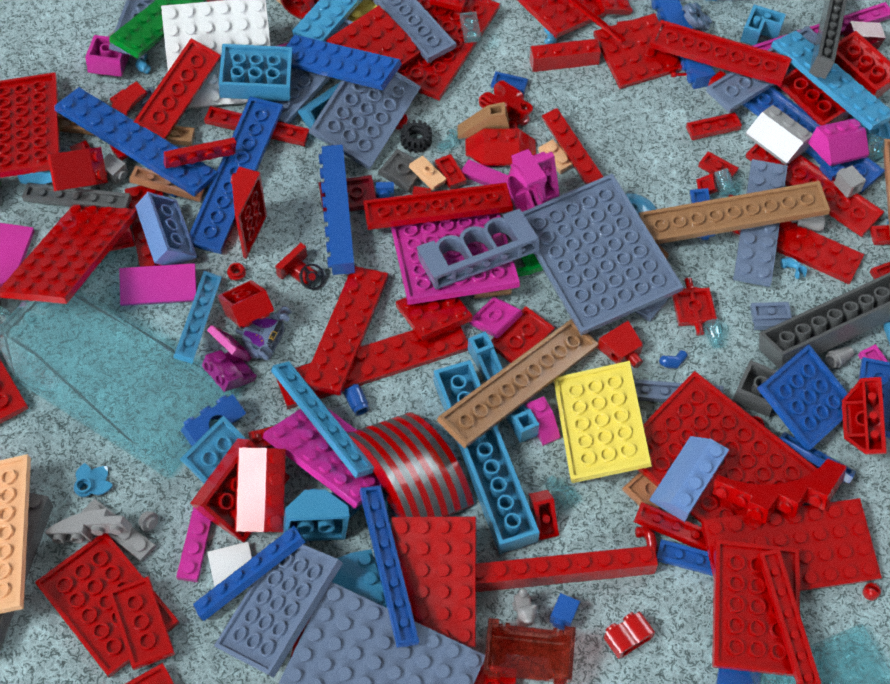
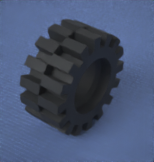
M413 120V123L408 121L407 125L404 124L403 128H401V145L405 150L408 148V152L414 150V153H417V150H419L421 153L423 149L426 151L432 143L431 127L427 126L426 122L422 124V120H419L418 123H416V120ZM420 134L423 137L420 139H412L410 138V135Z

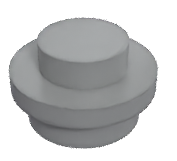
M144 512L138 522L141 529L144 531L154 529L158 523V515L155 512Z

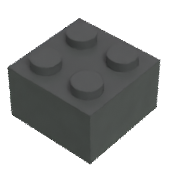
M750 360L732 401L769 417L773 408L757 387L775 373L776 370Z

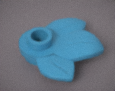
M84 463L76 471L77 481L74 484V491L79 497H88L91 494L103 495L113 486L112 483L106 481L108 477L107 466L91 470ZM83 486H88L87 489L81 490Z

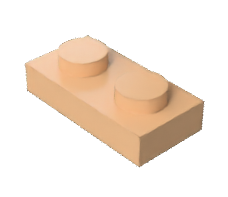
M553 139L539 147V153H549L552 151L555 156L556 171L559 174L573 167L563 150Z

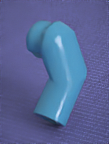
M146 53L144 58L137 59L135 66L140 72L148 74L151 66L147 65L146 59L148 55Z

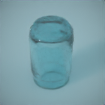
M728 168L714 172L719 194L723 197L735 193L736 187Z

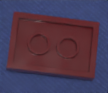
M372 175L346 178L349 212L364 210L363 201L376 199ZM318 182L322 202V197H326V195L322 193L321 182Z

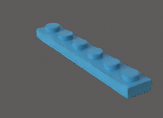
M207 271L203 272L173 358L193 363L222 278L221 276Z

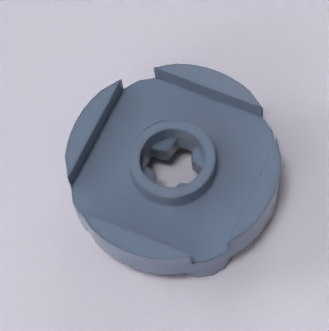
M697 2L693 4L687 3L682 8V11L685 10L686 12L684 14L685 19L694 29L700 28L702 32H706L710 28L712 20L701 11V6Z

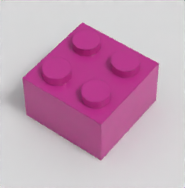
M94 35L85 56L88 73L122 77L130 55L110 50V37Z

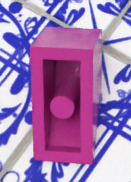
M543 396L526 403V407L531 409L539 423L537 437L541 444L544 446L560 439L554 413L545 397Z

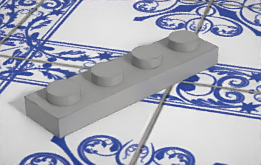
M93 499L81 512L107 509L113 516H117L96 499ZM131 528L130 533H121L120 535L107 533L115 543L141 563L156 548L155 544L134 528Z

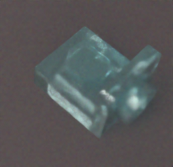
M868 134V158L875 163L884 158V138L876 134Z

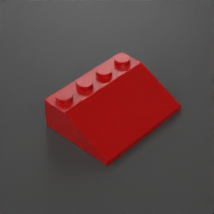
M238 167L236 173H233L231 177L242 254L243 258L247 259L267 217L260 172Z
M238 438L190 504L206 518L244 543L251 532L235 531L238 448L258 447L249 439ZM285 472V484H286L287 481L289 480L290 476Z

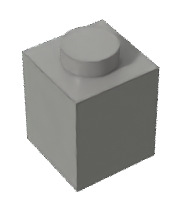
M111 153L104 158L107 179L115 185L125 180L129 174L126 163Z
M851 165L837 172L834 184L849 198L862 191L866 179Z

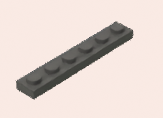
M27 183L22 195L24 202L70 207L80 205L81 207L129 208L132 199L129 193L82 188L54 191L53 185Z

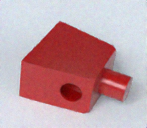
M629 321L599 338L597 348L614 363L630 361L634 368L639 367L643 363V360L639 357L643 344Z

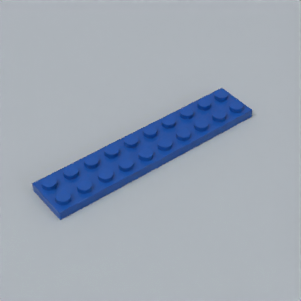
M80 87L55 105V111L194 197L209 185L218 173L201 161L194 164L165 168L164 151L179 149L178 147L149 129L134 123V120Z
M773 87L743 104V106L758 117L764 110L774 105L812 134L816 127L819 126L802 108ZM809 145L805 152L815 159L819 155ZM868 157L841 163L845 168L853 165L866 179L862 191L859 192L860 194L879 179L885 171Z
M249 97L232 136L236 141V153L230 156H223L217 170L218 173L210 185L189 233L193 247L222 254L236 221L231 177L233 173H236L238 167L254 171L258 170L284 109L283 104Z

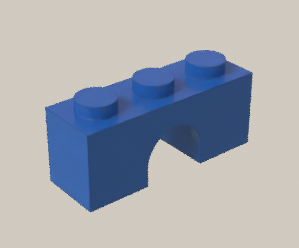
M233 394L229 397L226 395L222 396L216 401L217 405L212 408L209 405L200 411L201 415L197 418L192 416L183 422L184 426L181 432L191 446L210 429V420H219L224 416L231 424H234L247 414Z

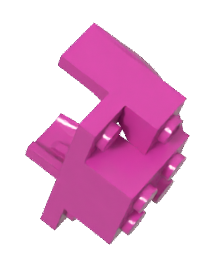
M529 149L511 156L513 164H511L507 177V185L516 210L520 209L524 212L560 196L555 156L552 151L532 155Z

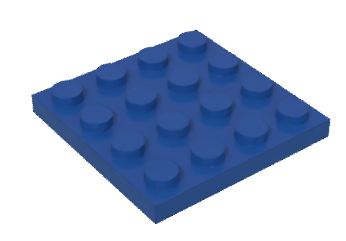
M809 344L757 387L806 450H811L843 420L842 400L848 393Z

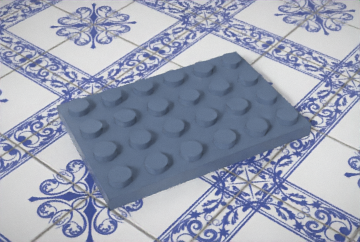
M398 72L393 76L384 91L342 80L310 128L309 133L329 146L343 144L344 155L370 170L421 86Z
M300 546L251 585L214 646L274 678L343 563L337 558L308 546Z

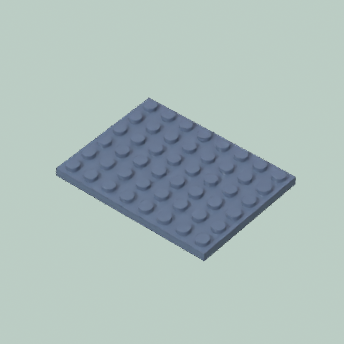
M613 173L522 212L539 238V251L535 252L534 255L581 336L683 291L682 283Z
M331 582L314 610L278 684H474L486 655L415 622L419 644L397 648L388 609Z

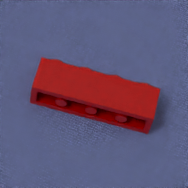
M598 39L536 45L530 47L529 60L532 72L599 65L601 50Z

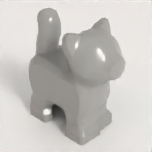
M521 588L519 593L514 596L512 606L513 610L517 612V626L526 627L527 625L534 624L537 616V605H532L527 590Z

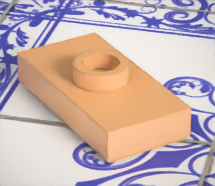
M424 156L410 163L409 168L432 191L446 183V178Z

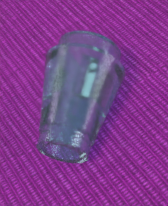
M718 319L706 321L703 329L712 348H721L723 346L722 323Z

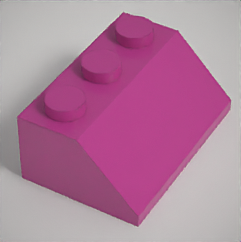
M855 118L817 126L808 142L829 166L869 156L866 129Z

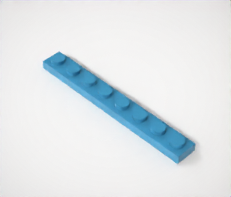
M288 361L273 365L271 372L353 476L359 478L373 473L374 466L292 364Z

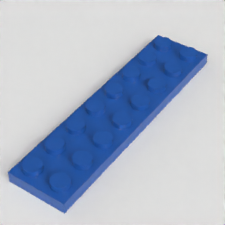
M294 35L286 45V47H292V68L383 91L402 65L400 59L299 35Z

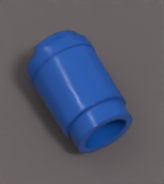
M353 384V386L344 390V396L356 416L369 411L368 401L358 384Z

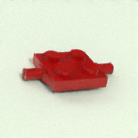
M689 277V279H684L686 288L672 295L678 326H695L696 335L701 336L704 334L702 325L716 323L717 317L710 287H694L692 278Z

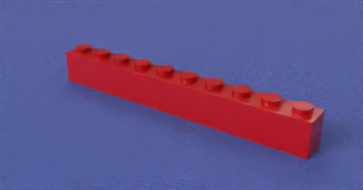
M654 546L477 563L476 592L655 574L658 566Z

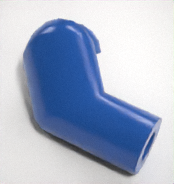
M680 350L676 356H661L659 362L666 368L676 369L688 355L685 351Z

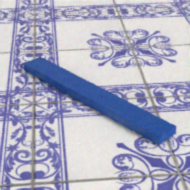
M381 485L360 488L359 492L396 646L400 648L418 645L417 629Z

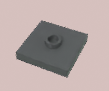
M397 149L380 168L378 175L390 182H394L395 185L409 192L419 179L409 168L410 163L416 159Z

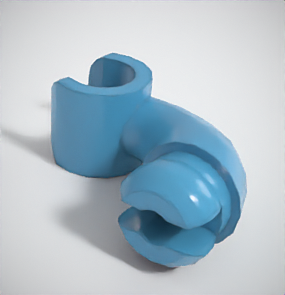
M786 257L780 260L782 268L796 269V279H799L800 273L806 277L807 268L796 259Z

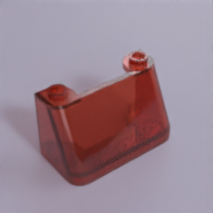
M489 618L483 673L487 674V678L499 680L500 677L553 682V684L570 683L573 672L576 627L565 626L564 630L557 632V628L547 630L511 626L507 622L503 626V624L499 623V619Z

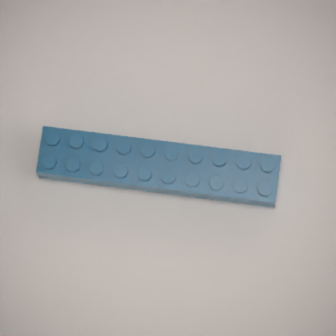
M471 360L434 370L433 382L444 411H447L481 386ZM497 425L465 449L456 440L498 553L502 554L537 543L540 532Z

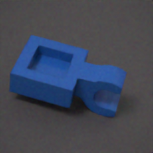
M820 155L815 158V161L820 164L819 170L830 181L836 178V174L840 169L845 168L842 164L829 166Z

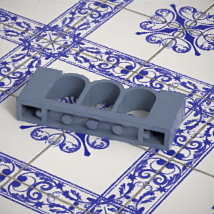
M517 209L504 214L503 218L498 217L489 220L484 225V228L477 226L468 227L463 230L460 237L453 235L444 236L437 243L433 240L417 246V253L421 265L435 290L539 251V238L522 211ZM496 233H504L513 242L497 247L491 236ZM472 242H481L489 251L473 256L467 245ZM447 251H457L462 254L465 260L448 266L443 254Z

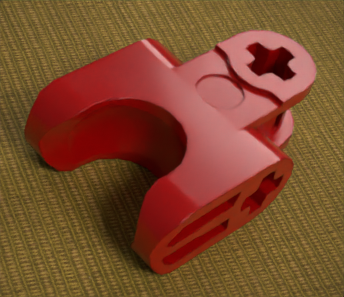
M500 80L494 85V94L485 92L479 97V105L482 108L487 105L505 102L511 121L517 120L518 125H526L529 122L528 115L532 113L533 106L524 100V95L521 91L504 80Z

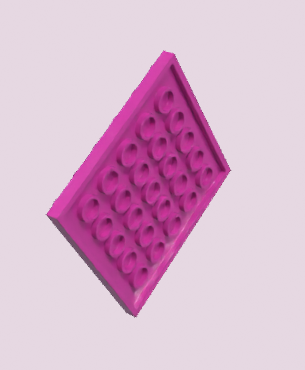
M500 213L391 227L407 304L411 305L520 287L514 261L435 290L418 259L417 246L433 240L437 243L444 236L453 235L460 237L463 230L468 227L477 226L484 228V225L489 220L501 218ZM496 233L491 236L497 247L508 244L506 234ZM472 242L467 245L473 256L489 251L481 242ZM447 251L443 254L448 266L465 260L462 254L457 251Z

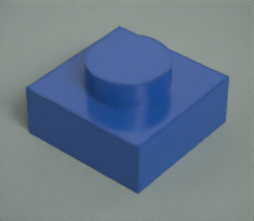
M376 182V198L394 197V182Z

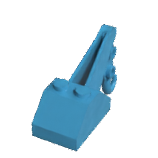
M326 489L304 490L285 508L283 534L295 526L305 541L343 540L346 538L349 519L363 505L361 504L355 509L334 492L330 493ZM382 491L389 517L388 503L386 500L387 497L386 494Z

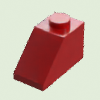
M548 490L528 494L530 510L540 532L539 540L559 536L553 496Z

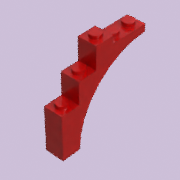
M827 458L818 469L805 477L786 483L768 485L750 484L718 475L714 480L712 494L747 509L746 516L766 524L775 509L793 517H796L805 502L825 510L843 482L847 466Z

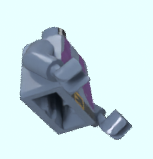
M284 306L280 308L278 313L264 319L258 318L247 327H236V333L243 335L244 349L251 358L271 359L285 332L282 321L288 322L290 320L288 314H291L292 311Z

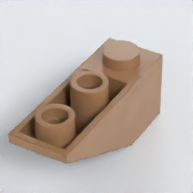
M505 102L487 105L457 125L458 139L468 138L482 129H510Z

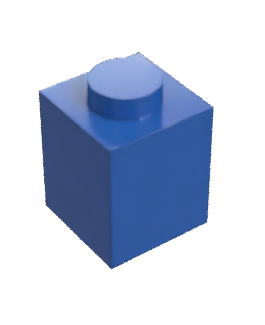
M560 593L549 622L553 623L552 625L557 629L569 630L579 608L580 601Z

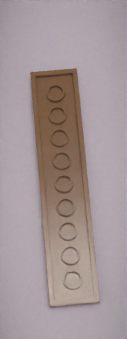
M820 181L639 212V216L656 244L827 215L830 212V208Z
M570 319L442 413L437 421L465 449L589 355L599 344L588 333L581 336L574 322Z

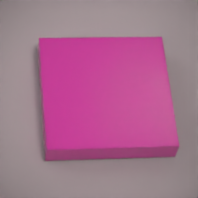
M493 297L473 316V321L470 322V325L483 332L486 331L487 334L498 339L522 316V311Z
M212 325L208 328L207 331L232 355L247 362L252 359L244 347L229 333Z

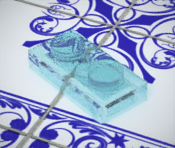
M476 11L460 13L464 43L481 41Z

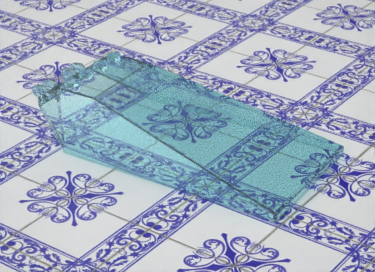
M80 290L74 294L67 304L24 300L12 314L0 306V315L6 318L4 322L0 320V350L16 382L167 479L183 463L180 458L192 447L181 432L184 426L183 422L192 416L197 418L201 415L200 411L209 405L211 408L217 405L216 401L222 396L226 395L229 397L233 394L236 398L242 391L241 387H237L224 392L204 370L202 363L196 359L191 364L173 358L176 347ZM217 419L209 421L210 428L217 422Z

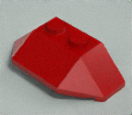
M482 129L465 140L466 156L471 157L482 165L511 166L513 164L511 156L529 149L532 155H536L535 139L520 129Z
M881 377L860 378L842 400L844 440L865 455L887 454Z

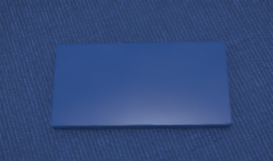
M863 357L861 359L859 379L881 377L886 437L890 438V362Z

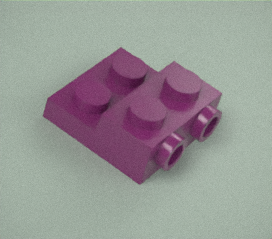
M222 350L206 354L202 363L204 370L224 392L252 383L257 377L242 359L232 355L230 352L223 353Z

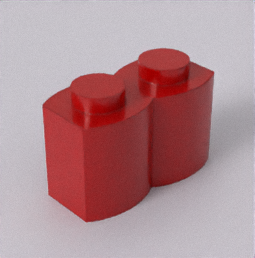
M631 612L623 618L624 622L618 625L613 623L605 630L604 640L618 659L628 655L654 637L655 631L641 612L635 614Z

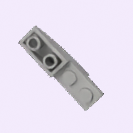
M97 509L68 517L46 529L45 534L57 544H64L65 542L81 544L92 541L93 535L130 533L132 524L123 515L113 516L107 509Z

